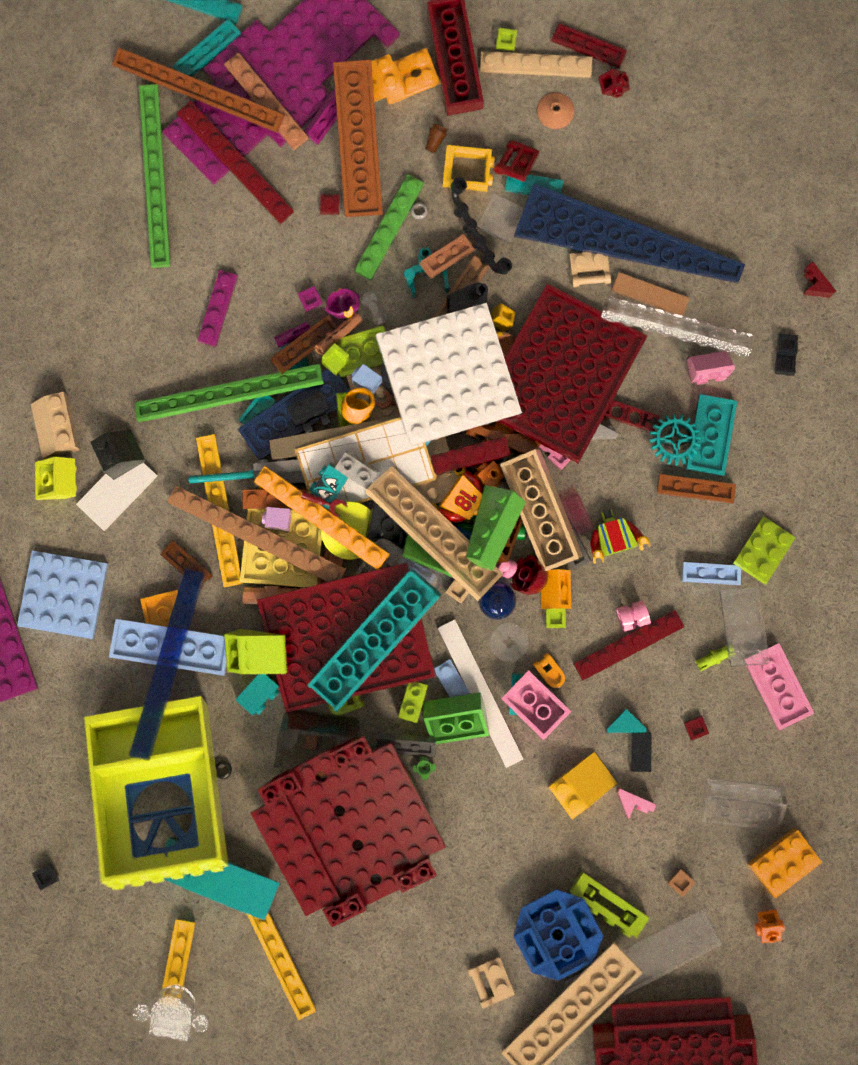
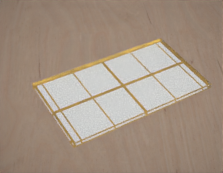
M401 417L295 449L307 490H309L314 481L318 483L321 478L319 472L324 465L328 466L330 463L337 465L347 450L380 471L372 484L391 466L413 487L437 480L426 443L410 447ZM348 478L336 499H343L346 502L353 501L358 503L371 500L372 498L365 492L366 489L350 478Z

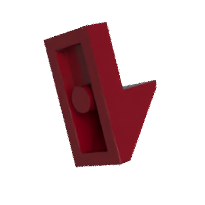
M814 262L810 263L803 270L806 280L814 284L803 295L826 298L833 296L836 292L835 288Z

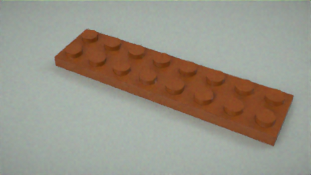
M371 60L333 62L345 217L383 215Z

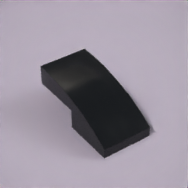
M779 333L775 374L794 376L796 371V354L798 352V335Z

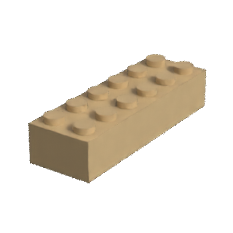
M535 449L501 463L500 466L510 490L526 501L520 515L537 558L545 571L583 557L541 450Z

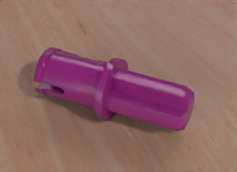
M304 322L292 329L289 327V330L275 336L274 339L280 348L294 341L311 327L308 322Z

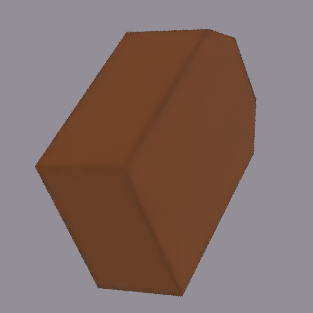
M309 731L306 734L305 748L317 749L318 734L314 731Z

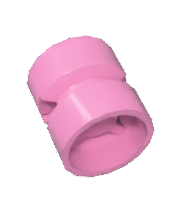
M643 600L632 603L631 607L625 605L616 608L624 632L635 629L636 625L641 627L650 624L649 613Z

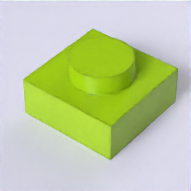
M499 28L496 49L514 51L517 30Z
M566 608L546 609V628H566Z

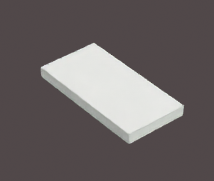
M145 463L140 464L115 480L105 474L76 505L105 531L152 483L157 475Z

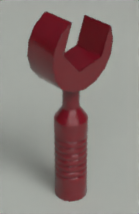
M305 491L301 495L302 499L319 505L330 506V512L336 517H340L335 512L336 505L342 503L345 507H348L343 499L338 498L330 503L322 497Z

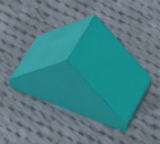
M624 709L606 728V733L647 732V728L627 709Z

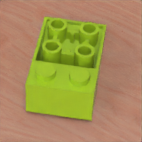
M238 629L225 634L227 672L238 674L287 673L285 635Z

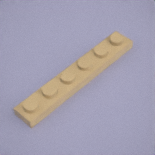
M481 52L480 72L591 77L592 57Z

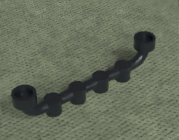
M456 177L450 184L452 199L456 206L454 215L458 218H463L465 222L462 227L463 231L473 236L472 247L476 250L480 249L483 254L480 258L481 263L485 266L489 265L495 273L506 275L512 269L511 261L508 258H501L497 263L495 262L494 252L487 248L485 236L479 233L476 228V220L470 217L467 212V204L463 203L459 197V194H462L467 188V182L461 177Z

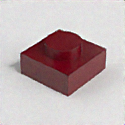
M339 194L320 195L321 215H339Z

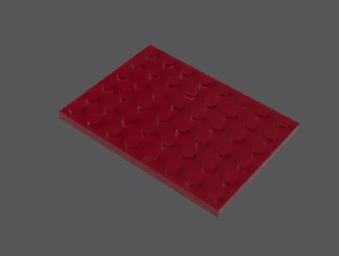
M547 284L505 357L522 413L498 420V422L579 464L641 350L647 335Z
M407 562L257 600L265 632L285 635L287 673L276 674L286 713L328 703L307 685L410 571ZM422 617L350 697L436 677Z

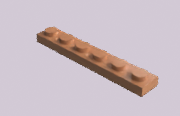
M239 53L224 64L254 103L284 115L278 132L293 151L308 140L307 135Z

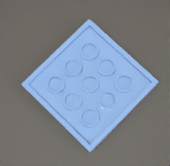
M32 551L17 626L94 639L108 564Z

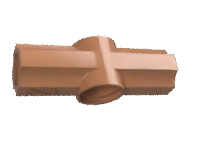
M265 586L264 588L244 587L243 604L257 605L258 599L299 588H282L278 586Z

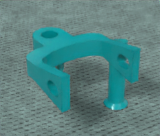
M428 247L420 249L418 254L419 264L404 271V277L406 278L407 287L411 289L412 298L416 297L414 276L425 272L420 262L425 259L424 255L428 257L432 254ZM444 270L441 273L444 278L445 292L449 293L447 270Z

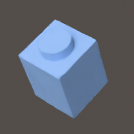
M364 364L360 368L357 367L351 376L353 377L352 383L354 386L366 388L373 394L382 384V377Z

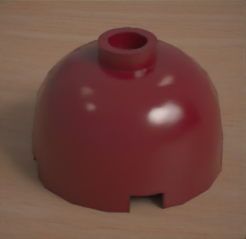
M527 555L525 559L520 558L516 562V572L511 577L512 583L510 582L512 588L526 595L539 593L546 586L549 575L548 571H545L541 562L534 556Z

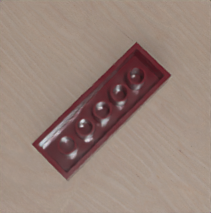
M465 0L427 1V14L447 116L483 110L484 99Z

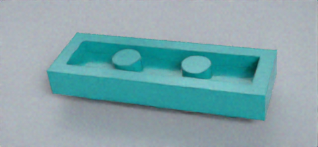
M528 175L525 182L507 176L505 191L530 195L533 185L537 184L561 194L563 180Z

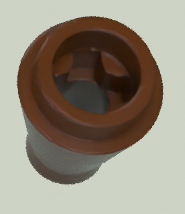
M433 124L429 129L425 150L435 154L447 136V129Z

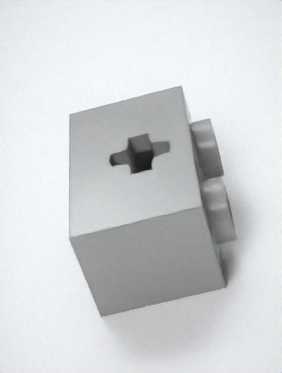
M349 450L343 454L335 469L365 489L372 484L380 472Z

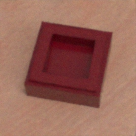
M703 716L684 722L691 741L709 734Z

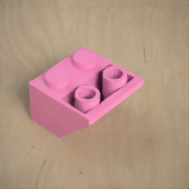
M728 351L692 356L687 360L691 383L696 382L697 385L708 383V380L715 379V381L726 380L735 369Z

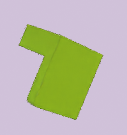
M335 343L322 356V365L336 376L349 362V355Z

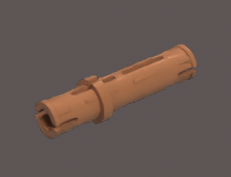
M354 313L334 331L327 333L325 338L315 345L316 352L319 355H324L334 343L338 345L343 337L362 323L361 317Z

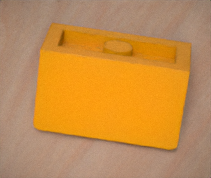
M548 570V581L541 591V608L571 609V570Z

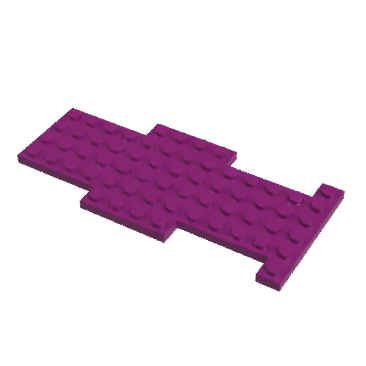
M303 0L270 32L258 20H255L203 70L215 82L212 86L253 102L224 65L239 53L298 126L302 128L317 114L331 95V92L322 84L334 74L333 62L348 61L373 36L388 48L400 36V33L367 0ZM196 100L193 102L243 157L267 135L280 148L286 143L279 132H273ZM179 117L162 131L163 135L213 185L229 172L223 163Z

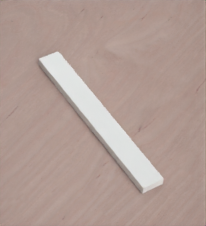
M453 620L439 627L438 630L469 693L481 692L486 710L489 734L505 767L507 768L523 760L456 621Z

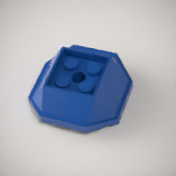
M555 889L521 907L513 937L532 973L561 980L594 962L603 935L584 898ZM555 929L563 931L559 939L552 937V932Z

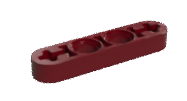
M614 400L608 409V414L606 413L604 416L648 432L655 430L650 427L651 424L648 422L641 425L644 415L647 416L645 420L651 421L656 419L655 423L657 424L658 420L661 419L656 414ZM613 407H620L622 414L614 416L611 412ZM631 413H638L640 420L632 422L630 420Z

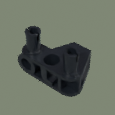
M477 282L447 295V313L487 303V285Z

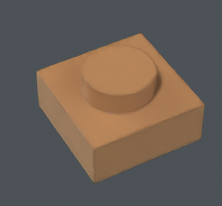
M679 869L667 884L681 897H684L696 882Z

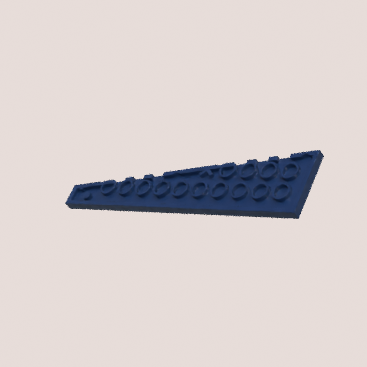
M534 184L514 233V237L602 254L608 257L733 283L739 282L745 264L537 184Z

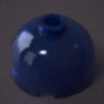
M495 582L478 600V604L486 617L493 620H501L512 614L516 607L517 599L515 592L509 585L504 582Z

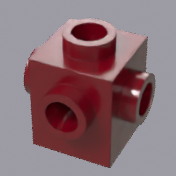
M611 69L598 77L603 95L619 98L624 95L623 93L630 90L629 78L624 71Z

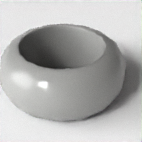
M418 202L411 207V215L415 219H424L428 214V208L423 203ZM416 207H423L425 212L422 215H417L414 213Z

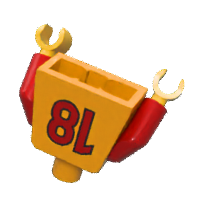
M465 468L461 472L454 471L458 478L439 504V507L431 503L448 521L462 522L465 519L469 520L473 514L477 516L483 489L479 479L469 471H466Z

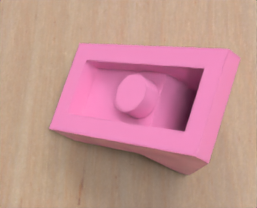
M619 788L617 789L618 797L627 818H630L635 804L637 805L636 809L648 813V810L654 812L656 804Z

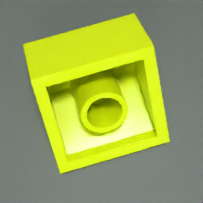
M52 457L35 462V500L67 499L76 496L75 474L77 468L74 458Z

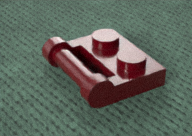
M510 140L503 157L495 165L494 172L498 175L505 174L525 182L540 151ZM513 152H518L511 166H507Z

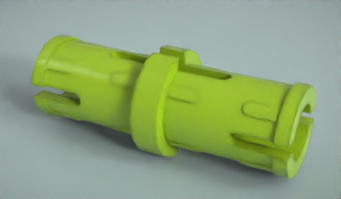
M729 643L716 651H710V654L695 660V663L701 672L710 666L720 664L724 659L735 655V652H733L734 649Z

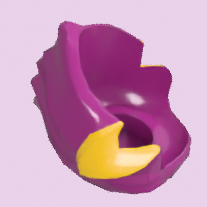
M339 288L328 296L325 311L340 319L349 318L358 310L360 296L351 289Z

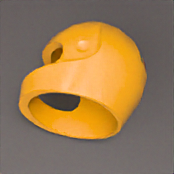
M356 388L349 391L341 406V414L344 419L351 424L367 421L375 405L373 393L366 388ZM364 394L369 397L371 403L369 404L366 400L355 398V395Z

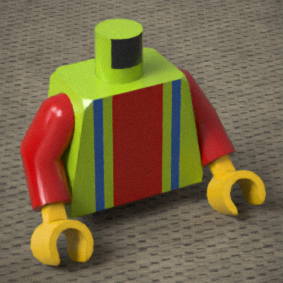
M612 510L601 513L604 523L596 527L590 541L593 563H596V558H601L602 562H604L605 556L635 548L638 545L640 550H644L643 544L651 546L649 538L644 536L633 523L624 518L615 520Z

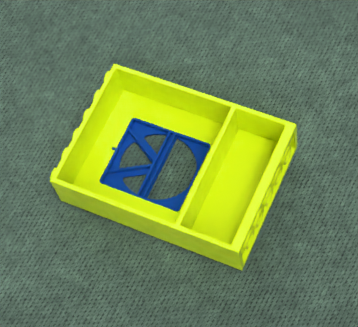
M199 696L84 717L101 883L112 888V890H119L128 884L141 886L144 885L145 881L152 880V883L163 882L164 878L167 877L180 879L184 877V874L191 873L192 876L204 874L203 871L206 870L219 872L223 871V867H228L209 710L203 698ZM157 782H171L178 785L186 792L191 801L189 806L132 816L133 807L139 794L146 787ZM192 813L190 828L187 833H184L172 817ZM162 819H164L178 837L179 842L165 848L153 847L152 843ZM153 820L144 841L141 840L135 831L134 824Z

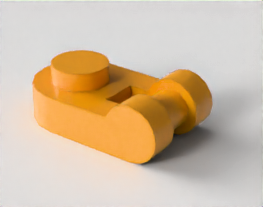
M548 653L543 655L544 658L539 662L536 661L532 664L550 687L558 688L564 684L565 675ZM549 664L552 669L546 673L543 668Z

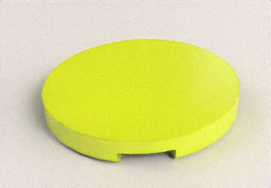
M353 501L346 502L348 507H345L342 503L336 505L335 512L340 515L339 518L366 536L371 510L365 505ZM321 530L322 540L332 554L342 559L360 558Z

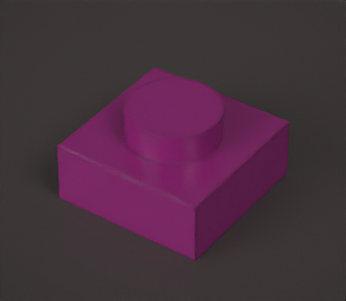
M315 286L298 293V297L306 312L323 305Z

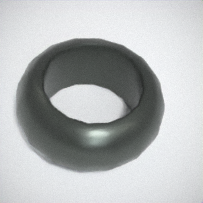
M221 761L216 764L217 778L227 779L230 777L232 767L229 763ZM220 765L227 766V775H219L218 767Z

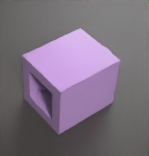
M267 507V511L263 512L262 524H265L266 529L290 531L292 512L290 509Z

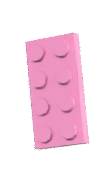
M779 643L743 660L778 730L814 714Z

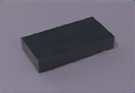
M631 733V772H651L652 733Z

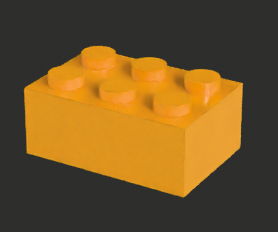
M791 829L748 862L747 865L768 893L776 898L822 863V861L797 829Z

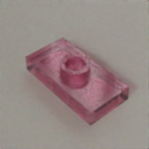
M579 494L561 501L578 535L594 529Z

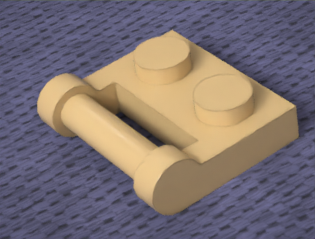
M589 252L569 254L573 287L602 282L604 284H611L608 256ZM603 271V275L578 277V273Z
M500 956L467 970L469 976H472L480 996L482 1008L515 995ZM481 971L485 972L494 994L490 998H488L479 975Z

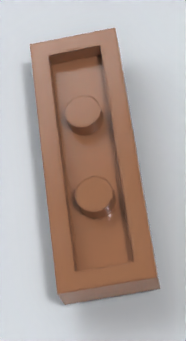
M463 234L422 260L420 265L432 279L472 253L475 249Z

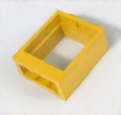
M447 145L443 187L450 188V184L454 180L451 179L454 157L486 160L484 183L466 181V190L487 192L488 185L492 186L493 174H489L490 167L494 168L495 156H491L492 149Z

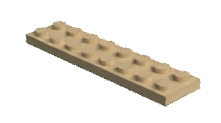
M392 466L366 489L365 492L477 601L503 575L496 566L493 571L480 568L466 558L470 541Z
M613 942L501 1054L512 1065H549L643 971Z

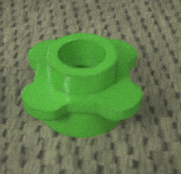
M425 756L421 757L420 762L413 766V771L420 774L423 780H427L429 774L436 770V765L431 764Z

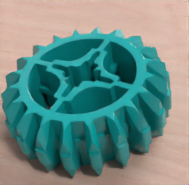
M673 414L672 420L666 415L664 417L665 422L659 419L658 424L660 426L654 424L653 429L655 431L650 432V435L655 437L649 439V443L655 444L650 449L652 451L658 450L654 456L658 457L661 454V462L667 458V465H670L672 460H674L675 466H678L679 460H681L682 464H686V458L691 461L693 459L691 454H698L695 448L701 447V444L697 443V441H701L702 437L695 436L700 433V429L693 430L696 423L688 424L691 420L689 417L686 419V422L683 421L684 415L682 414L679 419H676V414ZM672 426L670 435L660 437V433L665 428ZM678 426L684 428L690 436L681 434ZM674 433L675 436H677V439H680L677 445H675V443L671 441V439L674 436ZM691 442L690 448L684 453L679 454L680 445ZM661 443L669 445L672 448L673 454L667 452L661 446Z

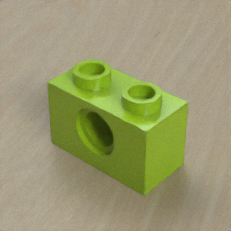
M418 682L408 683L398 718L415 723L418 722L428 685Z

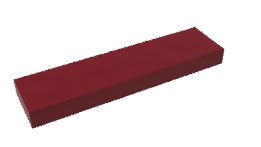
M560 23L551 41L620 69L627 50Z

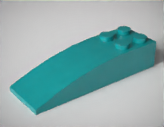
M169 837L165 847L178 843L179 839ZM229 860L228 867H223V871L211 872V870L203 871L204 874L192 876L189 873L184 874V877L180 879L164 878V880L262 920L266 919L280 885V882Z

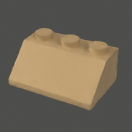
M59 392L46 395L31 404L43 459L80 450L70 401L66 393Z

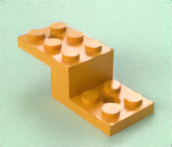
M427 48L396 61H392L390 54L371 61L374 102L386 98L388 104H392L440 84ZM414 69H419L421 74L418 77H413L411 72Z

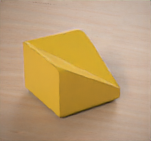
M500 303L492 310L491 318L493 325L503 332H506L513 326L515 311Z

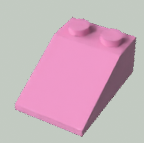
M529 670L502 698L542 740L571 712Z

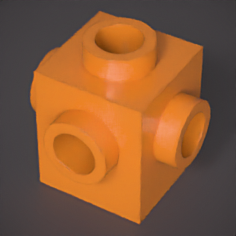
M494 461L480 464L476 468L478 471L473 474L479 479L483 491L485 485L498 487L501 484L500 480L505 477L501 466Z
M778 911L757 912V923L754 924L756 935H760L761 942L773 943L782 940V932L785 931L783 920H780Z

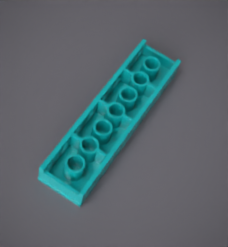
M412 568L307 686L316 691L337 712L442 594Z

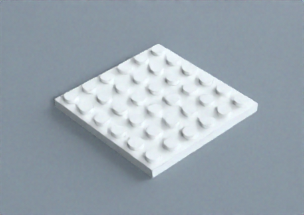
M487 303L376 334L410 447L522 413Z

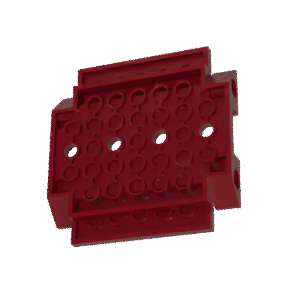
M364 736L346 740L278 774L258 788V792L265 805L251 811L250 814L305 916L324 908L322 911L332 928L367 911L369 904L399 889L403 893L437 876L429 858L426 857L446 848V844L392 741L371 750ZM324 771L327 774V778L319 780L316 777V773ZM341 805L345 808V813L337 814L334 808ZM361 840L364 846L357 849L353 846V841ZM379 874L382 880L375 883L371 880V876Z
M730 996L611 1004L612 1023L592 1024L595 1065H758L756 1037L751 1015H732Z

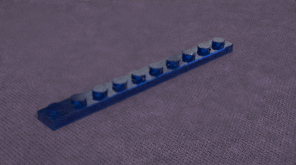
M189 569L184 571L129 753L130 757L150 761L205 574Z

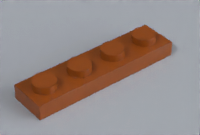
M659 474L657 494L733 504L736 484Z
M263 488L242 489L243 509L290 508ZM298 488L302 492L309 493L308 488Z

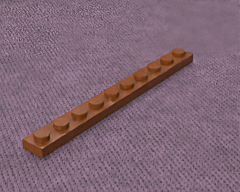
M119 47L112 63L114 67L278 133L284 115Z

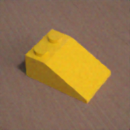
M593 752L548 785V788L569 817L573 819L618 783L596 753Z

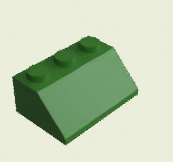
M481 692L424 702V721L429 736L436 737L435 744L489 736L486 710Z

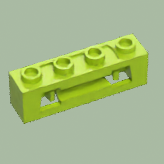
M584 872L580 873L569 890L571 894L584 898L592 913L598 915V913L605 916L604 921L613 927L617 924L622 928L620 932L629 938L632 935L637 938L649 920L647 915ZM588 883L597 888L599 894L625 911L622 918L629 922L628 925L622 922L619 916L593 898L590 900L583 895L585 892L590 897H593L596 892L588 886ZM628 909L629 911L634 913L635 917L627 913L626 910Z

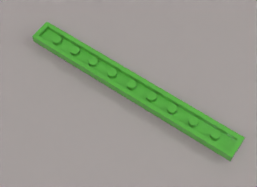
M158 84L139 86L151 267H171Z
M316 364L288 370L283 374L278 372L135 402L136 418L138 422H144L324 384L321 366Z

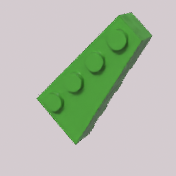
M485 485L466 558L480 568L493 571L526 501L512 490Z

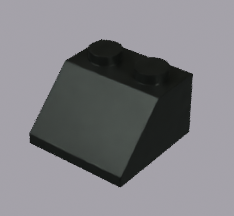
M131 430L106 432L90 442L103 471L113 480L146 461Z

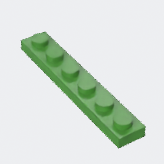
M410 175L406 176L358 263L355 273L372 281L411 207L420 194L424 182Z

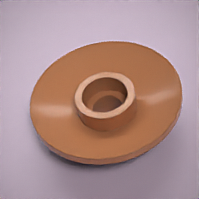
M551 93L540 100L537 107V115L541 123L546 127L560 129L567 126L573 119L574 106L567 96L560 93ZM557 106L559 107V110L554 111L553 107Z

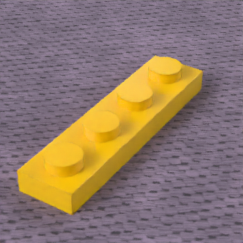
M182 919L175 920L160 999L179 1003L181 1001L196 922Z

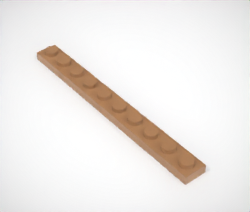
M175 486L167 503L327 582L342 579L347 569L178 486Z

